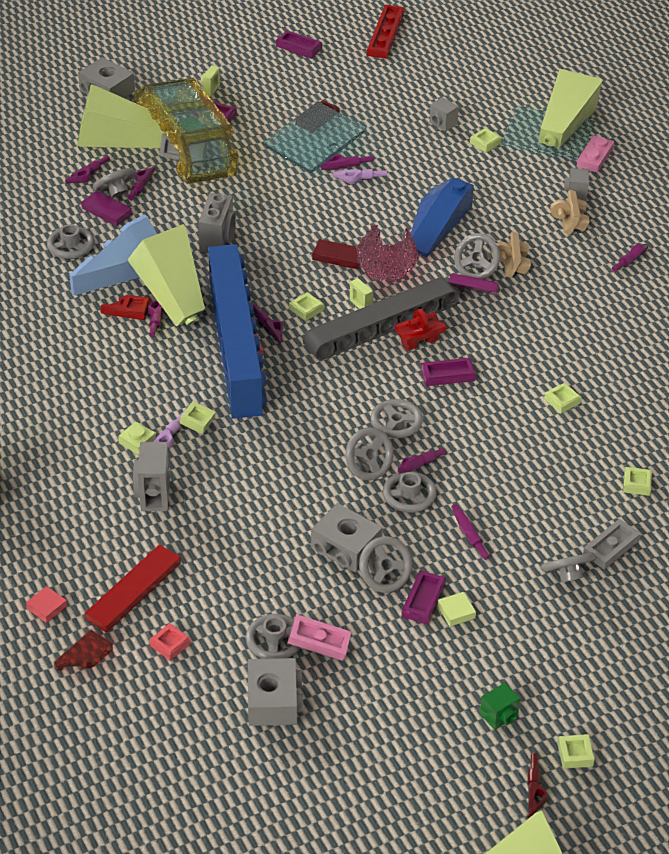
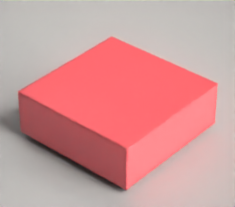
M48 586L44 587L26 602V608L45 623H48L67 607L66 599Z
M169 623L150 638L149 643L150 647L171 661L191 645V639Z

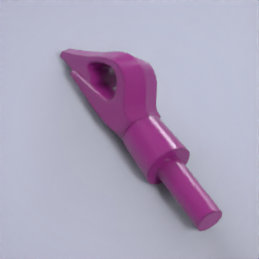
M337 154L321 166V170L360 166V163L374 161L373 156L360 158L359 156L344 157Z
M106 155L98 161L94 160L73 173L71 177L65 179V183L89 182L91 174L99 170L101 165L108 162L110 157Z
M155 167L136 172L134 177L136 183L132 186V192L128 196L130 201L137 194L141 193L155 172Z
M637 243L626 255L619 259V262L612 267V270L616 272L622 267H627L646 252L645 250L648 248V245Z
M158 301L151 303L148 307V313L152 317L149 323L151 326L150 337L155 336L157 328L161 325L164 309Z
M253 304V311L257 315V320L281 344L284 329L282 322L272 320L265 311H261L256 304Z
M441 448L434 452L427 451L421 455L404 458L398 467V473L410 472L425 464L434 462L435 458L446 454V450Z
M453 504L451 508L462 533L468 538L472 547L477 548L482 558L487 560L490 556L482 545V538L476 532L463 510L457 504Z

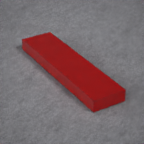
M384 5L368 45L367 56L388 58L405 14V7Z
M159 544L84 613L85 620L107 633L181 564V557Z

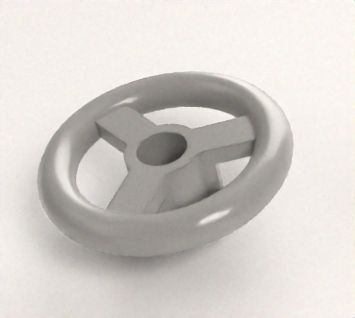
M126 168L112 172L97 180L93 184V189L98 192L109 190L112 198L121 196L129 191L126 183L135 177L136 171L132 168Z
M68 224L55 230L49 236L47 247L57 257L74 259L89 253L94 246L95 240L92 233L87 229ZM80 234L87 238L86 245L80 243ZM59 236H61V241H60V242H57V243H54L55 240H56ZM67 247L75 248L77 251L66 252L59 249Z
M475 233L468 235L461 240L456 248L454 255L455 266L461 275L484 280L491 276L499 265V247L494 239L486 234ZM476 241L474 251L471 252L470 256L461 259L464 248L469 243ZM484 242H486L492 249V263L490 253L483 249ZM481 254V259L476 261L477 255ZM472 264L479 269L485 268L486 271L474 274L468 272L464 267Z
M402 399L383 401L371 413L372 426L383 431L390 438L411 436L420 429L423 422L420 409L413 403ZM393 407H402L408 409L413 414H403L401 412H396V410ZM383 410L388 415L385 427L378 420L379 414ZM407 423H414L411 427L407 428Z
M368 427L357 431L350 438L345 456L350 471L359 479L370 481L380 478L389 470L394 453L389 437L377 428ZM364 436H376L372 443L361 442L357 444ZM383 443L386 455L384 463L379 468L376 460L377 450ZM355 461L360 464H368L371 473L361 471L355 464Z
M414 471L394 474L383 486L385 501L392 508L406 513H415L427 509L433 504L437 494L432 480L424 474ZM399 481V489L391 490L392 486ZM421 482L428 489L426 499L420 495ZM404 497L412 499L417 504H403L396 501L395 498Z
M383 536L372 540L365 546L360 556L359 568L361 576L365 583L375 591L389 593L400 589L408 581L412 572V557L408 548L394 537ZM382 545H391L397 548L402 554L404 561H394L385 553ZM374 550L375 554L369 560V568L371 572L375 574L372 578L368 570V559L370 554ZM383 560L386 561L385 569H383L381 565ZM393 569L403 570L401 576L395 582L380 584L384 576Z
M586 553L547 562L541 565V570L547 572L559 569L561 583L584 578L580 564L594 561L596 555L594 553Z
M268 614L253 621L246 632V643L250 651L261 659L290 658L296 654L300 647L294 645L278 652V645L282 643L283 639L290 636L294 619L282 614ZM255 633L266 638V641L269 643L268 651L261 649L256 644L254 639Z

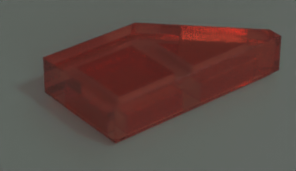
M91 629L54 661V669L61 671L64 667L81 666V669L93 668L113 650V644Z

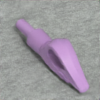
M351 169L340 170L332 174L334 177L349 184H356L362 179L387 176V170L372 171V169H365L361 171Z
M184 412L176 420H172L153 442H167L168 449L171 448L174 443L172 436L181 428L180 418Z

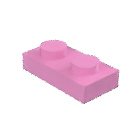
M593 135L579 156L577 167L598 173L612 152L614 141Z
M296 614L288 644L343 661L347 652L351 631Z

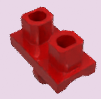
M422 309L414 311L413 319L396 324L395 331L400 336L402 345L406 350L410 351L417 348L418 341L425 340L429 343L438 341L439 334L446 332L447 326L440 322L435 312L425 314Z

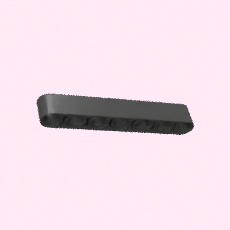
M439 277L311 328L305 333L302 341L318 360H324L395 331L396 324L414 318L415 310L422 309L425 314L431 312L437 314L445 311L458 302L460 294L445 278Z

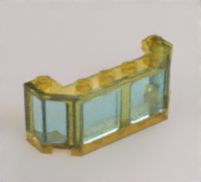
M194 78L148 84L134 92V103L143 106L149 111L152 119L158 123L161 131L167 135L170 143L178 150L179 161L176 163V171L186 184L236 176L239 156L237 148L232 149L231 142L229 141L230 134H233L232 126Z

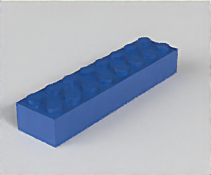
M237 244L208 247L210 289L231 418L263 416L262 405H267L266 390H262V387L267 385L265 370L260 371L263 368L262 353H257V351H260L259 336H254V334H257L256 319H251V317H254L253 303L248 302L251 301L250 287L245 286L248 284L247 271L242 270L245 268L244 255L239 254Z

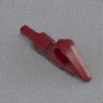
M536 753L531 754L530 769L527 771L528 819L548 799L546 790L540 786L541 771L538 769V754ZM536 796L542 797V800L538 804L535 800Z

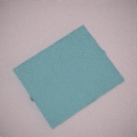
M318 101L265 140L263 146L285 158V160L312 173L365 133L366 127Z
M518 105L513 119L508 125L502 146L574 161L578 160L586 144L589 142V137L595 124L594 120L586 119L560 148L538 143L546 111Z

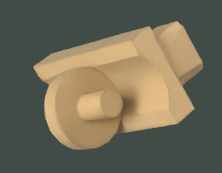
M569 189L566 201L559 199L553 202L550 207L551 215L562 219L564 233L571 235L574 229L585 231L590 222L589 216L584 215L587 207L586 201L577 199L576 191Z
M513 231L510 234L511 239L509 243L503 241L497 243L500 250V262H504V273L509 278H512L515 272L525 275L531 266V259L526 258L529 252V244L519 241V233Z

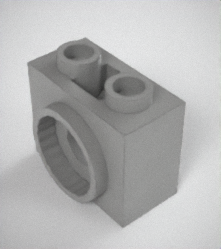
M103 57L78 72L80 91L87 95L91 85L98 86L122 98H126L135 92L134 73Z
M209 193L198 222L200 252L208 253V247L232 243L236 228L233 196Z
M140 442L139 460H134L133 468L134 497L140 498L141 511H168L170 489L168 443Z
M337 503L311 529V548L318 554L325 555L336 561L340 566L357 573L360 570L359 561L363 549L372 540L382 537L383 527ZM374 550L370 554L369 559L375 554Z
M296 658L248 659L249 726L297 725V712H303V694H297L296 688H302V670H296Z

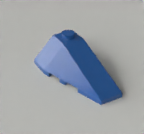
M453 177L433 187L420 201L407 243V250L428 257L472 208L474 185Z

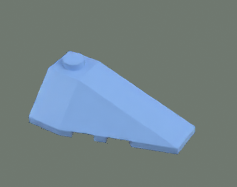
M144 214L125 224L120 229L121 234L113 241L107 240L103 244L105 248L96 256H89L69 274L71 293L73 295L139 278V275L127 259L142 240L157 234L148 216Z

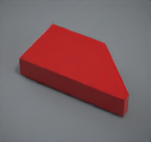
M125 295L120 297L119 301L112 304H102L100 312L106 315L145 320L148 307L151 304V298Z

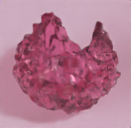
M372 225L371 229L367 231L365 237H362L356 247L357 262L364 269V273L372 279L379 281L386 279L389 282L403 279L409 271H412L419 260L417 246L409 229L405 228L402 241L396 244L383 245L378 225Z

